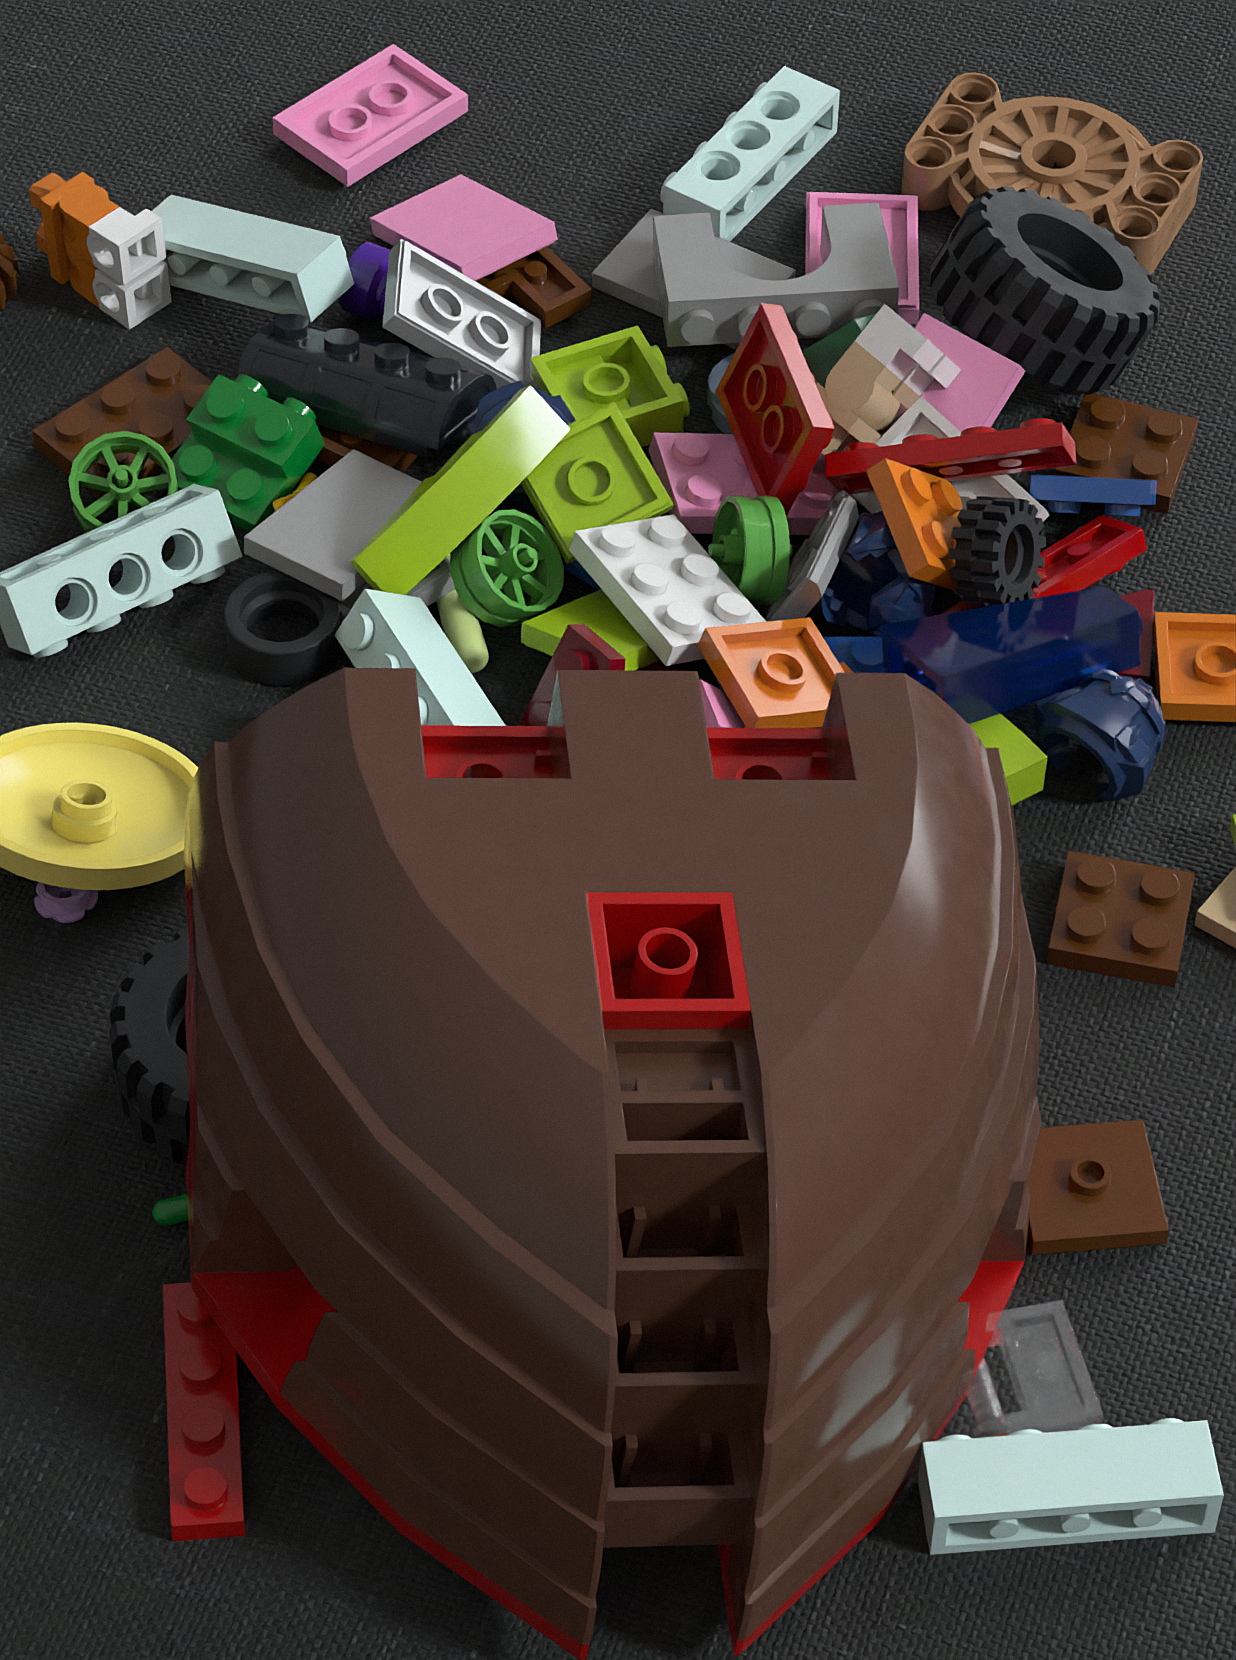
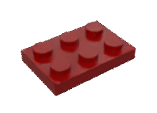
M761 303L716 389V393L757 495L778 498L787 516L798 494L805 489L809 474L820 454L830 444L835 428L817 389L814 376L810 372L800 349L797 336L791 328L782 305Z

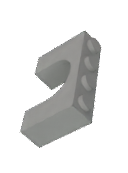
M879 202L823 206L820 245L823 264L809 274L787 280L758 279L744 275L728 266L717 251L710 212L653 216L652 261L667 346L740 343L761 303L782 305L797 339L826 337L854 319L878 313L884 304L890 309L895 308L898 313L899 284Z

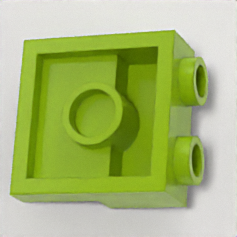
M638 325L530 358L531 376L538 388L550 396L561 395L576 421L615 401L641 447L650 445L654 432L684 433L683 417L689 416L690 413L685 390L679 382L672 383L667 375L666 364L661 350L657 345H649Z

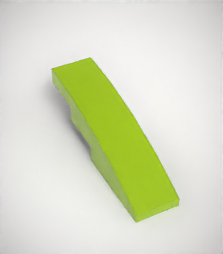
M531 385L520 389L483 430L472 434L434 476L425 479L349 563L375 590L406 595L494 511L571 429Z

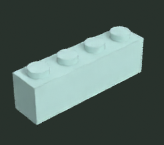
M170 195L151 211L162 218L166 258L163 261L167 263L169 284L172 286L282 315L299 314L308 318L309 322H312L354 285L346 258V251L338 235L175 195Z
M371 589L363 590L334 634L355 668H415L421 725L506 726L420 597Z
M1166 1418L1157 1420L1149 1425L1126 1427L1092 1424L1079 1430L1042 1433L1034 1429L1015 1431L1008 1436L983 1438L950 1435L937 1441L922 1442L918 1472V1487L930 1555L1213 1533L1216 1529L1224 1496L1207 1420L1183 1422L1179 1419Z

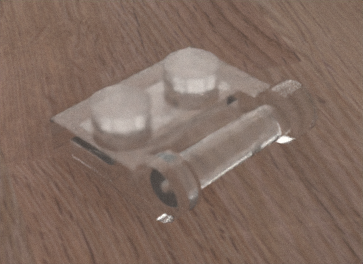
M1063 1300L988 1313L985 1332L994 1331L988 1347L999 1345L1021 1411L1003 1414L983 1357L967 1393L977 1423L973 1429L974 1438L1008 1436L1015 1431L1034 1429L1042 1433L1074 1431L1088 1425L1102 1424L1103 1412Z

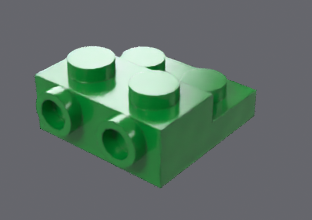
M218 374L187 417L186 421L192 432L171 460L174 463L178 491L192 484L219 490L230 522L251 532L275 512L273 501L290 495L325 443L316 425L314 412L301 401L287 397L283 404H280L268 398L266 389L250 376L239 374L236 380L233 381Z

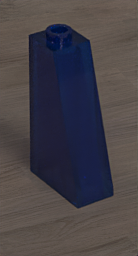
M1106 586L894 622L881 626L884 673L907 674L933 691L968 724L1052 696L1057 692L1061 693L1072 689L1098 670L1107 669L1119 673L1141 665L1140 639L1143 637L1144 632L1143 622L1138 610L1133 605L1127 603Z

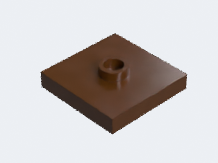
M1143 1119L1040 1128L1027 1184L1031 1201L1027 1235L1032 1255L1167 1244L1169 1227Z

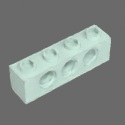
M784 66L768 83L763 82L760 84L753 97L738 112L731 113L723 127L708 142H702L697 147L693 157L678 172H672L666 178L660 193V200L663 203V214L675 215L710 212L714 235L730 242L837 133L840 90Z
M192 484L0 572V626L8 647L33 655L34 657L49 656L68 646L67 638L84 630L90 633L99 632L118 624L121 621L120 614L139 605L140 608H148L168 601L174 595L172 589L189 581L194 584L204 583L221 576L225 572L224 565L243 556L219 490ZM170 536H173L175 551L172 558L164 563L161 555L164 542ZM121 560L123 576L116 586L111 587L109 571L115 562ZM68 584L71 592L70 601L64 610L58 612L55 606L56 595L60 588Z

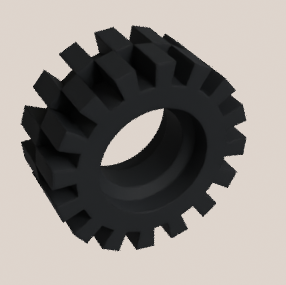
M976 496V499H970L966 503L967 510L959 512L957 519L961 527H953L951 538L956 540V547L949 548V559H955V566L949 569L951 579L958 580L954 590L957 596H963L961 601L964 604L975 607L1014 610L1025 607L1024 601L1030 602L1034 597L1031 587L1038 588L1041 577L1037 574V569L1044 568L1045 557H1040V548L1046 547V536H1039V532L1044 527L1042 518L1036 517L1038 509L1035 505L1029 504L1030 501L1026 499Z

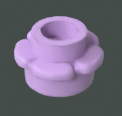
M38 882L36 886L38 896L34 898V905L39 914L45 918L52 917L60 923H72L82 919L86 910H92L98 901V891L63 888Z

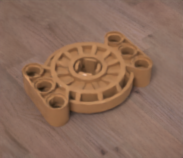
M975 72L964 73L951 81L908 142L904 151L901 195L918 196V210L935 211L952 205L961 218L970 202L977 195L993 188L1013 187L1016 191L1023 188L1036 191L1038 196L1044 198L1050 196L1062 201L1063 206L1073 211L1079 210L1089 216V220L1100 228L1104 226L1115 235L1114 239L1122 246H1127L1137 256L1136 261L1139 265L1145 266L1149 273L1152 274L1195 206L1203 155L1196 145L1183 140H1167L1151 147L1136 127L1119 115L1092 103L1070 98L1046 96L1012 99L1002 103L998 85L991 77Z

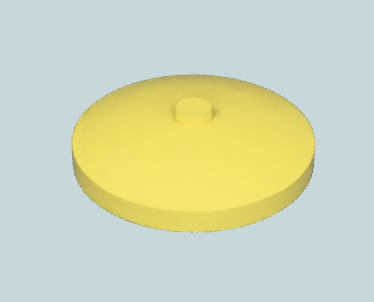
M52 723L30 726L1 735L0 867L33 881L80 890L133 888L175 875L185 869L184 840L188 796L198 767L186 756L165 743L137 732L107 725Z

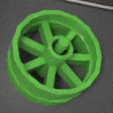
M128 431L103 434L86 444L74 459L68 480L74 515L86 533L105 525L97 520L96 517L111 506L118 511V518L135 511L137 508L140 509L151 504L140 493L168 488V495L178 491L174 463L164 448L146 435ZM128 452L136 454L129 467L127 465H118L113 454ZM103 458L110 471L107 478L86 474L94 463ZM148 458L158 464L165 473V475L139 480L137 478ZM80 486L108 493L87 508H84L80 499Z
M728 495L721 501L716 513L712 544H709L708 553L749 602L758 605H774L780 600L786 586L789 558L793 553L789 540L786 514L779 499L773 496H756L753 499H749L742 495Z
M515 509L498 510L489 515L450 553V573L456 592L465 606L478 618L497 627L517 626L531 616L540 613L557 601L563 588L564 565L555 541L547 529L532 516ZM495 534L503 537L502 545ZM482 547L488 556L482 555ZM503 588H504L505 595L500 591V590L503 589ZM522 590L531 596L528 606L525 605Z

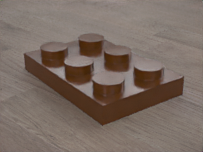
M166 347L32 430L34 447L69 476L73 461L83 447L107 433L128 431L146 435L161 445L170 459H172L192 432L186 421L187 417L213 382ZM128 452L113 454L118 465H127L129 467L136 454ZM103 458L94 463L86 474L107 478L110 471ZM148 458L137 478L139 480L160 476L163 470L158 464ZM84 487L97 499L108 493Z

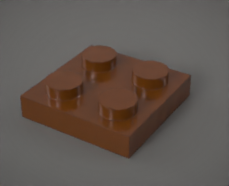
M1085 393L1070 431V435L1075 441L1076 465L1057 467L1055 475L1157 480L1156 504L1141 505V508L1168 514L1196 437L1199 419L1094 393L1088 395Z
M1068 850L1046 964L1175 987L1195 873Z

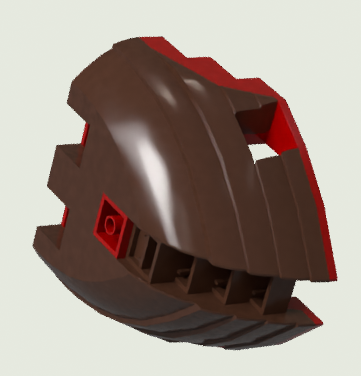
M342 668L279 702L247 724L229 742H214L198 767L188 796L184 840L189 943L185 1025L190 1104L186 1185L192 1290L277 1409L402 1535L578 1660H584L587 1657L597 1609L596 1593L603 1548L718 1545L732 1654L740 1655L882 1521L918 1468L922 1442H931L938 1439L968 1395L1025 1261L1031 1202L1027 1184L1042 1122L1036 1097L1039 1068L1037 969L1021 894L1015 819L999 748H985L974 729L953 708L933 691L905 673H836L822 728L706 727L698 671L557 670L547 726L421 725L415 668Z

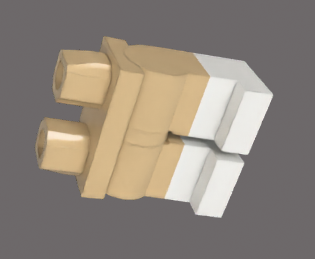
M884 304L832 368L826 378L825 388L818 382L816 383L835 428L831 442L827 448L823 449L822 454L844 452V447L852 443H876L914 404L934 379L947 388L962 370L926 337Z

